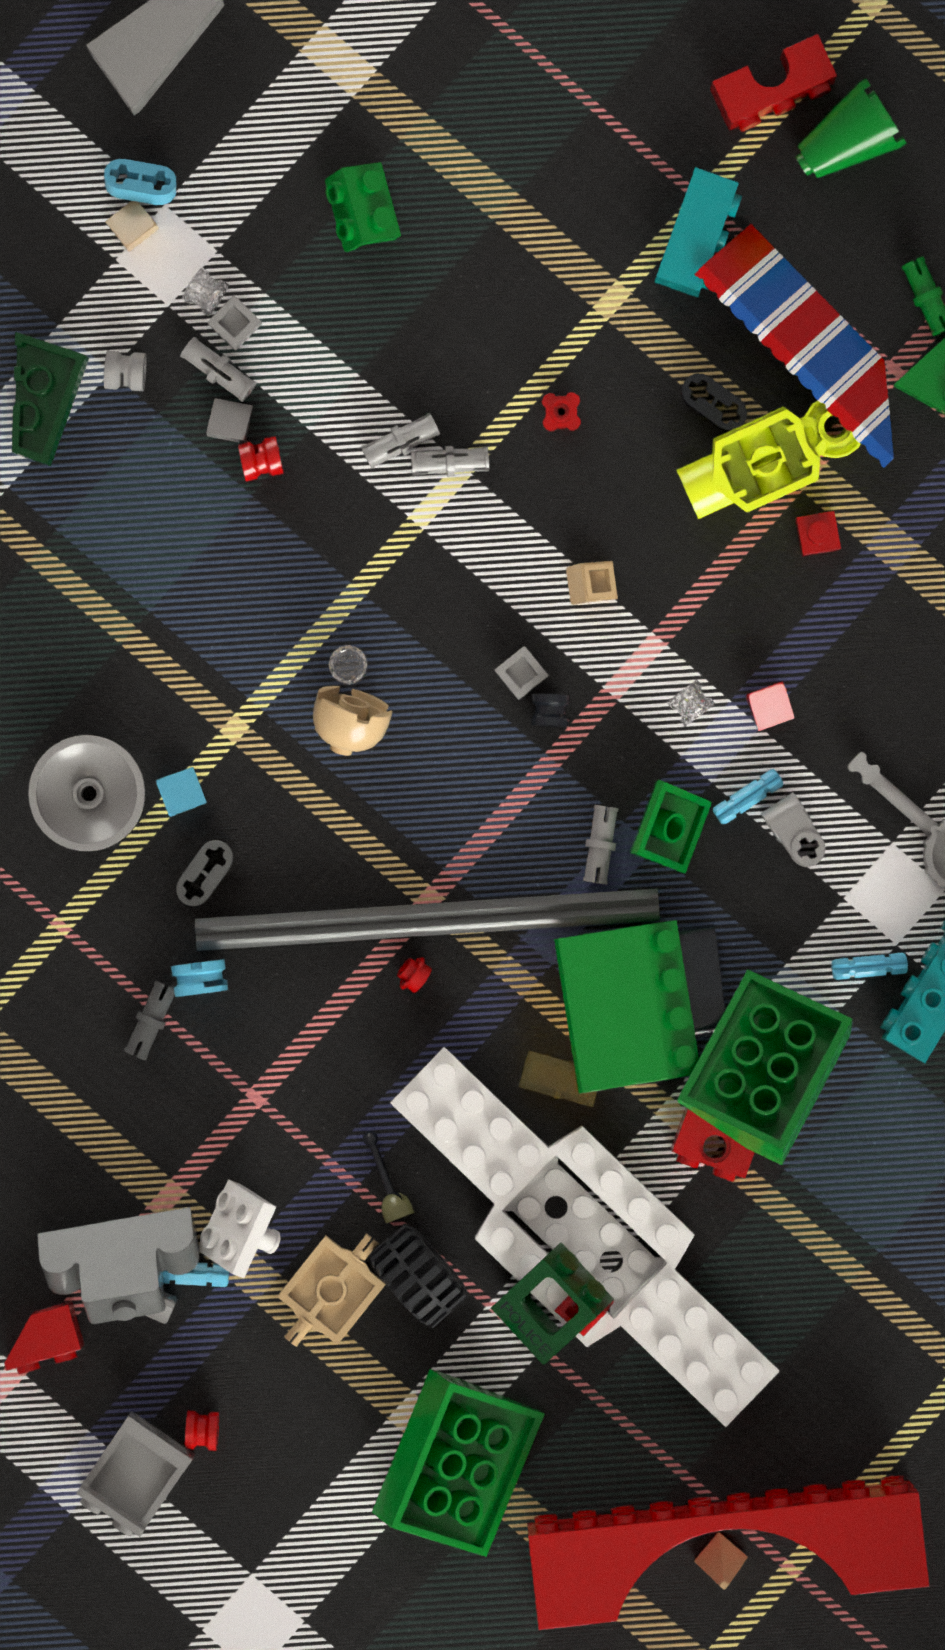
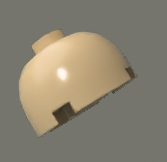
M325 686L319 689L314 703L313 720L316 732L326 743L330 744V750L340 755L349 756L352 755L353 751L360 752L374 747L384 737L392 716V710L387 712L389 705L384 701L355 689L351 691L352 696L338 694L340 686Z

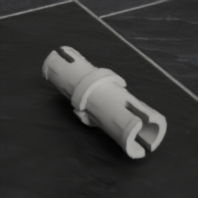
M193 337L188 342L180 357L185 358L207 375L206 379L210 383L214 384L217 382L239 398L241 402L250 395L257 382L251 380L230 364L231 360L227 356L223 355L220 357L196 337Z
M429 412L401 428L397 425L390 428L391 433L365 446H361V449L371 469H373L375 466L401 453L403 456L411 453V448L435 436H439L440 432Z
M445 446V450L411 451L412 476L446 473L447 477L455 476V473L489 471L488 447L453 449V446Z
M594 805L591 837L586 839L585 847H589L585 876L583 877L585 882L595 883L596 869L598 868L596 883L608 884L607 877L611 851L616 849V843H613L618 808L607 807L606 810V806Z

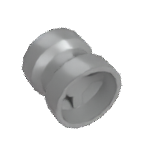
M107 350L104 363V388L117 390L120 386L129 387L132 391L143 392L146 381V353L134 352L130 356H125L119 351Z

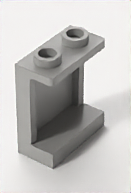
M131 1411L76 1494L82 1497L80 1503L89 1511L95 1514H99L102 1511L114 1519L112 1525L117 1530L127 1536H131L134 1533L140 1537L193 1460L195 1454Z

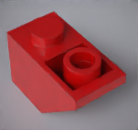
M68 1301L37 1310L29 1317L4 1363L6 1371L16 1368L18 1374H23L39 1369V1361L54 1357L55 1363H61L78 1357L76 1351L81 1350L85 1344L73 1302Z

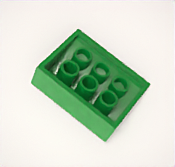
M677 920L554 939L579 1094L690 1076L699 1060Z
M747 969L681 1091L677 1102L745 1148L782 1165L851 1035L852 1018Z
M430 1369L372 1513L391 1528L487 1557L545 1414L465 1380Z

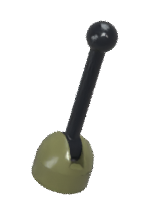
M373 1131L366 1132L363 1136V1142L371 1149L387 1192L381 1205L385 1223L387 1224L415 1213L407 1196L394 1192L376 1144L378 1142V1135Z

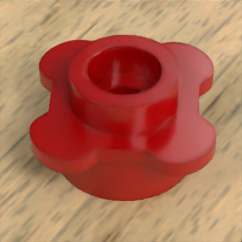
M573 392L568 393L566 396H555L553 393L546 394L542 399V405L546 408V417L543 420L544 428L548 431H555L557 428H568L571 431L578 429L581 424V420L577 416V406L580 404L579 396ZM560 408L565 410V414L562 416L558 414Z

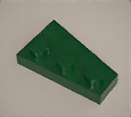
M15 332L17 363L14 366L16 395L15 405L13 406L12 452L51 466L89 357Z

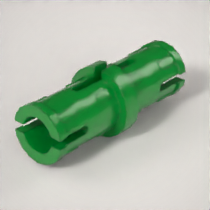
M924 256L917 258L915 262L910 261L901 267L902 271H904L916 297L913 299L916 307L920 306L932 332V337L940 335L941 332L945 333V305L941 298L944 293L941 287H936L925 263Z

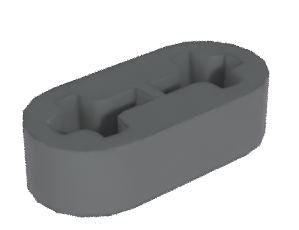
M220 840L209 841L196 854L180 877L176 887L177 895L184 904L189 906L202 905L214 893L234 862V853L227 843ZM219 847L225 850L223 858L227 860L225 865L216 864L210 873L205 871L204 869L210 861L209 856L206 855L209 849L216 851ZM202 873L206 876L200 887L204 891L201 898L194 896L192 899H188L186 897L188 889L184 886L187 880L195 882Z

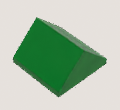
M657 780L629 853L686 874L712 802L669 783Z

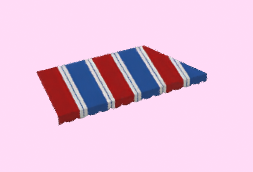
M750 224L710 258L694 275L703 279L705 286L710 291L717 293L718 299L724 305L730 306L734 316L743 320L746 328L750 332L757 334L759 341L764 346L771 348L775 358L784 362L787 370L793 375L798 376L800 383L805 388L812 390L813 396L819 402L825 404L826 409L831 415L839 418L841 425L845 429L852 431L854 438L859 443L865 445L869 454L879 459L881 466L884 468L894 459L885 360Z

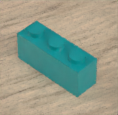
M695 167L655 283L697 298L701 288L709 290L705 286L703 279L698 278L694 274L713 257L714 252H719L725 246L729 235L728 231L722 230L727 216L735 218L742 199L741 195L735 194L738 182Z

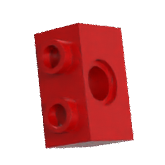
M686 1107L670 1148L673 1153L678 1154L677 1162L698 1169L701 1162L714 1167L713 1175L734 1182L736 1176L746 1178L755 1153ZM713 1135L722 1137L725 1144L724 1150L717 1156L705 1154L703 1148L705 1140Z

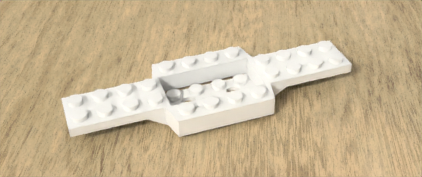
M445 1047L390 1102L494 1203L475 1235V1240L518 1281L548 1253L505 1211H513L552 1250L562 1242L614 1298V1303L610 1307V1313L607 1311L584 1337L580 1333L576 1335L586 1347L621 1326L725 1427L779 1373V1369L675 1269L692 1241L694 1233L582 1125L548 1146ZM558 1158L661 1257H654L558 1164ZM560 1196L567 1202V1212L561 1218H551L545 1212V1203L550 1197ZM607 1250H616L622 1255V1266L615 1272L604 1270L600 1264V1258ZM547 1277L530 1293L565 1325L567 1322L554 1310L568 1294L554 1279Z

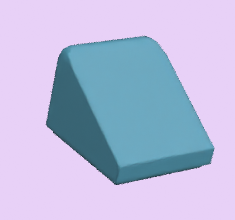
M194 767L156 780L170 817L207 803Z

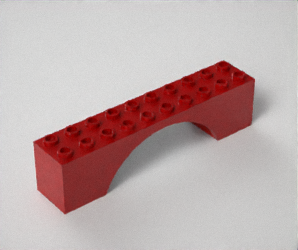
M887 1476L880 1478L881 1484L865 1485V1480H850L842 1482V1488L828 1490L825 1484L804 1486V1492L788 1494V1489L779 1488L765 1491V1497L750 1498L749 1493H734L727 1495V1501L711 1502V1497H698L689 1499L688 1505L673 1507V1502L662 1501L651 1503L648 1510L635 1511L634 1506H618L611 1508L612 1514L596 1515L595 1510H582L573 1512V1518L558 1520L556 1514L534 1517L535 1522L527 1523L538 1629L544 1630L616 1622L630 1589L654 1561L678 1544L691 1538L722 1530H759L788 1538L818 1555L836 1572L851 1595L929 1587L919 1492L910 1480L904 1481L903 1476Z

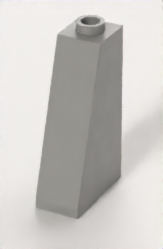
M149 0L86 45L93 59L133 115H136L143 109L224 7L223 0Z

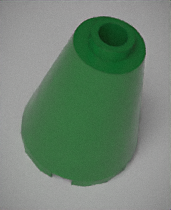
M866 78L859 82L798 145L801 153L795 157L807 176L814 172L816 177L820 178L894 151L907 144L903 136L898 139L894 138L893 135L899 131L876 92L866 93L865 89L871 86Z

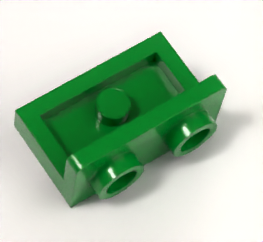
M381 162L344 167L325 179L326 197L332 206L336 220V233L342 242L345 252L353 251L362 245L392 241L401 236Z

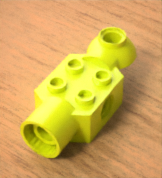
M817 400L811 405L804 417L799 418L785 407H781L713 438L712 454L677 469V473L698 519L733 503L745 512H750L818 481L821 455L831 458L848 456L858 449L861 443L854 438L852 431L845 428L836 436L826 434L824 429L825 421L833 415L828 412L824 403Z

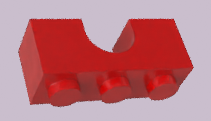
M818 34L783 49L780 60L786 72V80L776 87H764L757 83L748 66L712 82L710 91L729 131L739 127L741 132L749 130L762 122L760 117L774 111L775 116L782 115L797 106L795 101L809 96L810 100H814L831 91L830 85L834 84L837 74Z

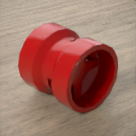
M276 436L264 438L262 443L257 445L251 442L238 444L246 482L257 480L260 474L268 473L272 476L284 474Z

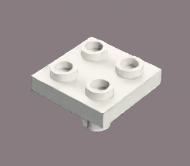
M228 1179L224 1190L218 1195L212 1217L201 1233L198 1245L199 1252L231 1274L245 1278L257 1249L272 1254L279 1246V1231L267 1228L276 1206L243 1185Z

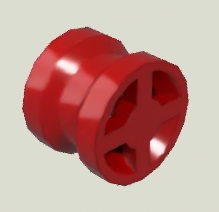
M188 1410L185 1428V1449L193 1450L197 1446H205L208 1450L216 1451L219 1435V1412L211 1411L208 1415H199L195 1410Z

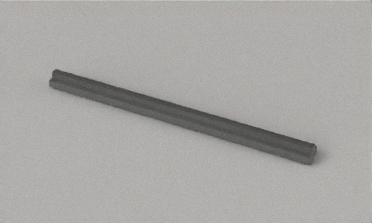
M657 888L195 919L197 951L660 921Z

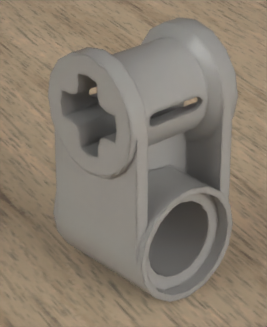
M793 792L761 813L772 833L783 844L791 858L798 865L811 867L823 859L825 843L812 824L809 814ZM805 839L807 843L814 841L818 847L814 850L816 856L814 859L811 860L807 855L802 858L798 855V851L801 849L800 840Z

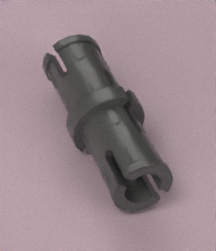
M157 980L154 981V986L143 1011H138L135 1017L138 1019L137 1025L127 1046L123 1050L130 1055H134L138 1043L142 1041L143 1043L137 1058L145 1061L148 1058L147 1056L158 1030H163L166 1022L163 1019L175 996L174 988L168 985L163 998L160 1000L159 997L165 984Z

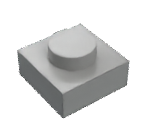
M235 295L207 322L235 351L262 325V322Z
M525 646L494 670L518 700L549 676Z

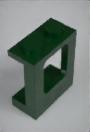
M560 1242L496 1302L491 1309L531 1353L545 1365L591 1323L614 1298L579 1262L578 1258ZM547 1277L554 1279L579 1308L578 1313L561 1328L528 1295Z

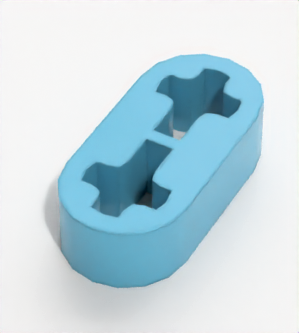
M116 159L111 161L104 170L105 188L113 197L153 205H165L170 203L176 195V176L168 167L128 159ZM120 174L127 175V179L123 181V184L116 183V179L119 178ZM158 180L165 181V185L162 186L161 190L154 189V185L157 184Z

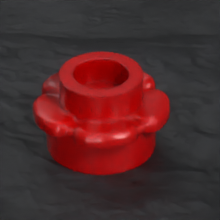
M420 957L415 961L409 958L401 966L397 977L401 979L400 988L402 990L407 988L411 992L416 993L427 981L432 968L424 963L425 958Z

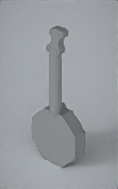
M859 752L848 764V770L860 773L863 784H870L928 835L927 839L923 841L924 871L936 884L945 889V819H942L940 824L936 823L880 773L878 765L868 764L865 753Z

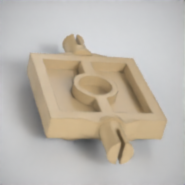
M366 1233L353 1251L340 1247L325 1235L277 1297L292 1308L298 1318L297 1322L284 1336L290 1341L296 1332L300 1330L291 1344L297 1347L308 1331L312 1329L323 1333L338 1345L386 1285L382 1279L370 1271L365 1262L369 1254L379 1245L373 1239L368 1247L363 1250L372 1238Z

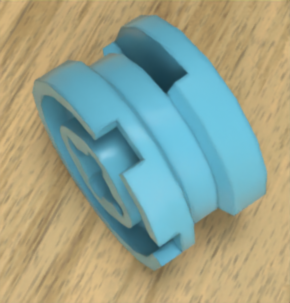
M225 959L171 966L172 976L177 978V985L174 987L175 997L228 990L227 980L223 979L222 971L226 969Z

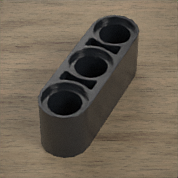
M714 924L678 928L696 1039L711 1037L725 1012Z

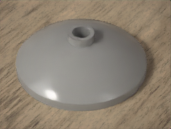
M80 735L58 742L42 755L32 772L28 797L31 812L36 823L50 839L69 849L97 851L118 843L135 827L144 807L145 784L138 764L123 747L103 737ZM91 786L95 788L97 795L93 801H86L83 798V791Z

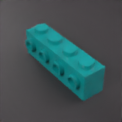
M944 920V922H943V924H942V926H941V929L944 930V931H945V920ZM945 933L938 945L934 942L929 945L921 959V962L925 964L918 978L914 975L909 978L901 992V995L905 997L898 1011L892 1008L881 1025V1028L885 1030L881 1038L923 1063H926L945 1032Z

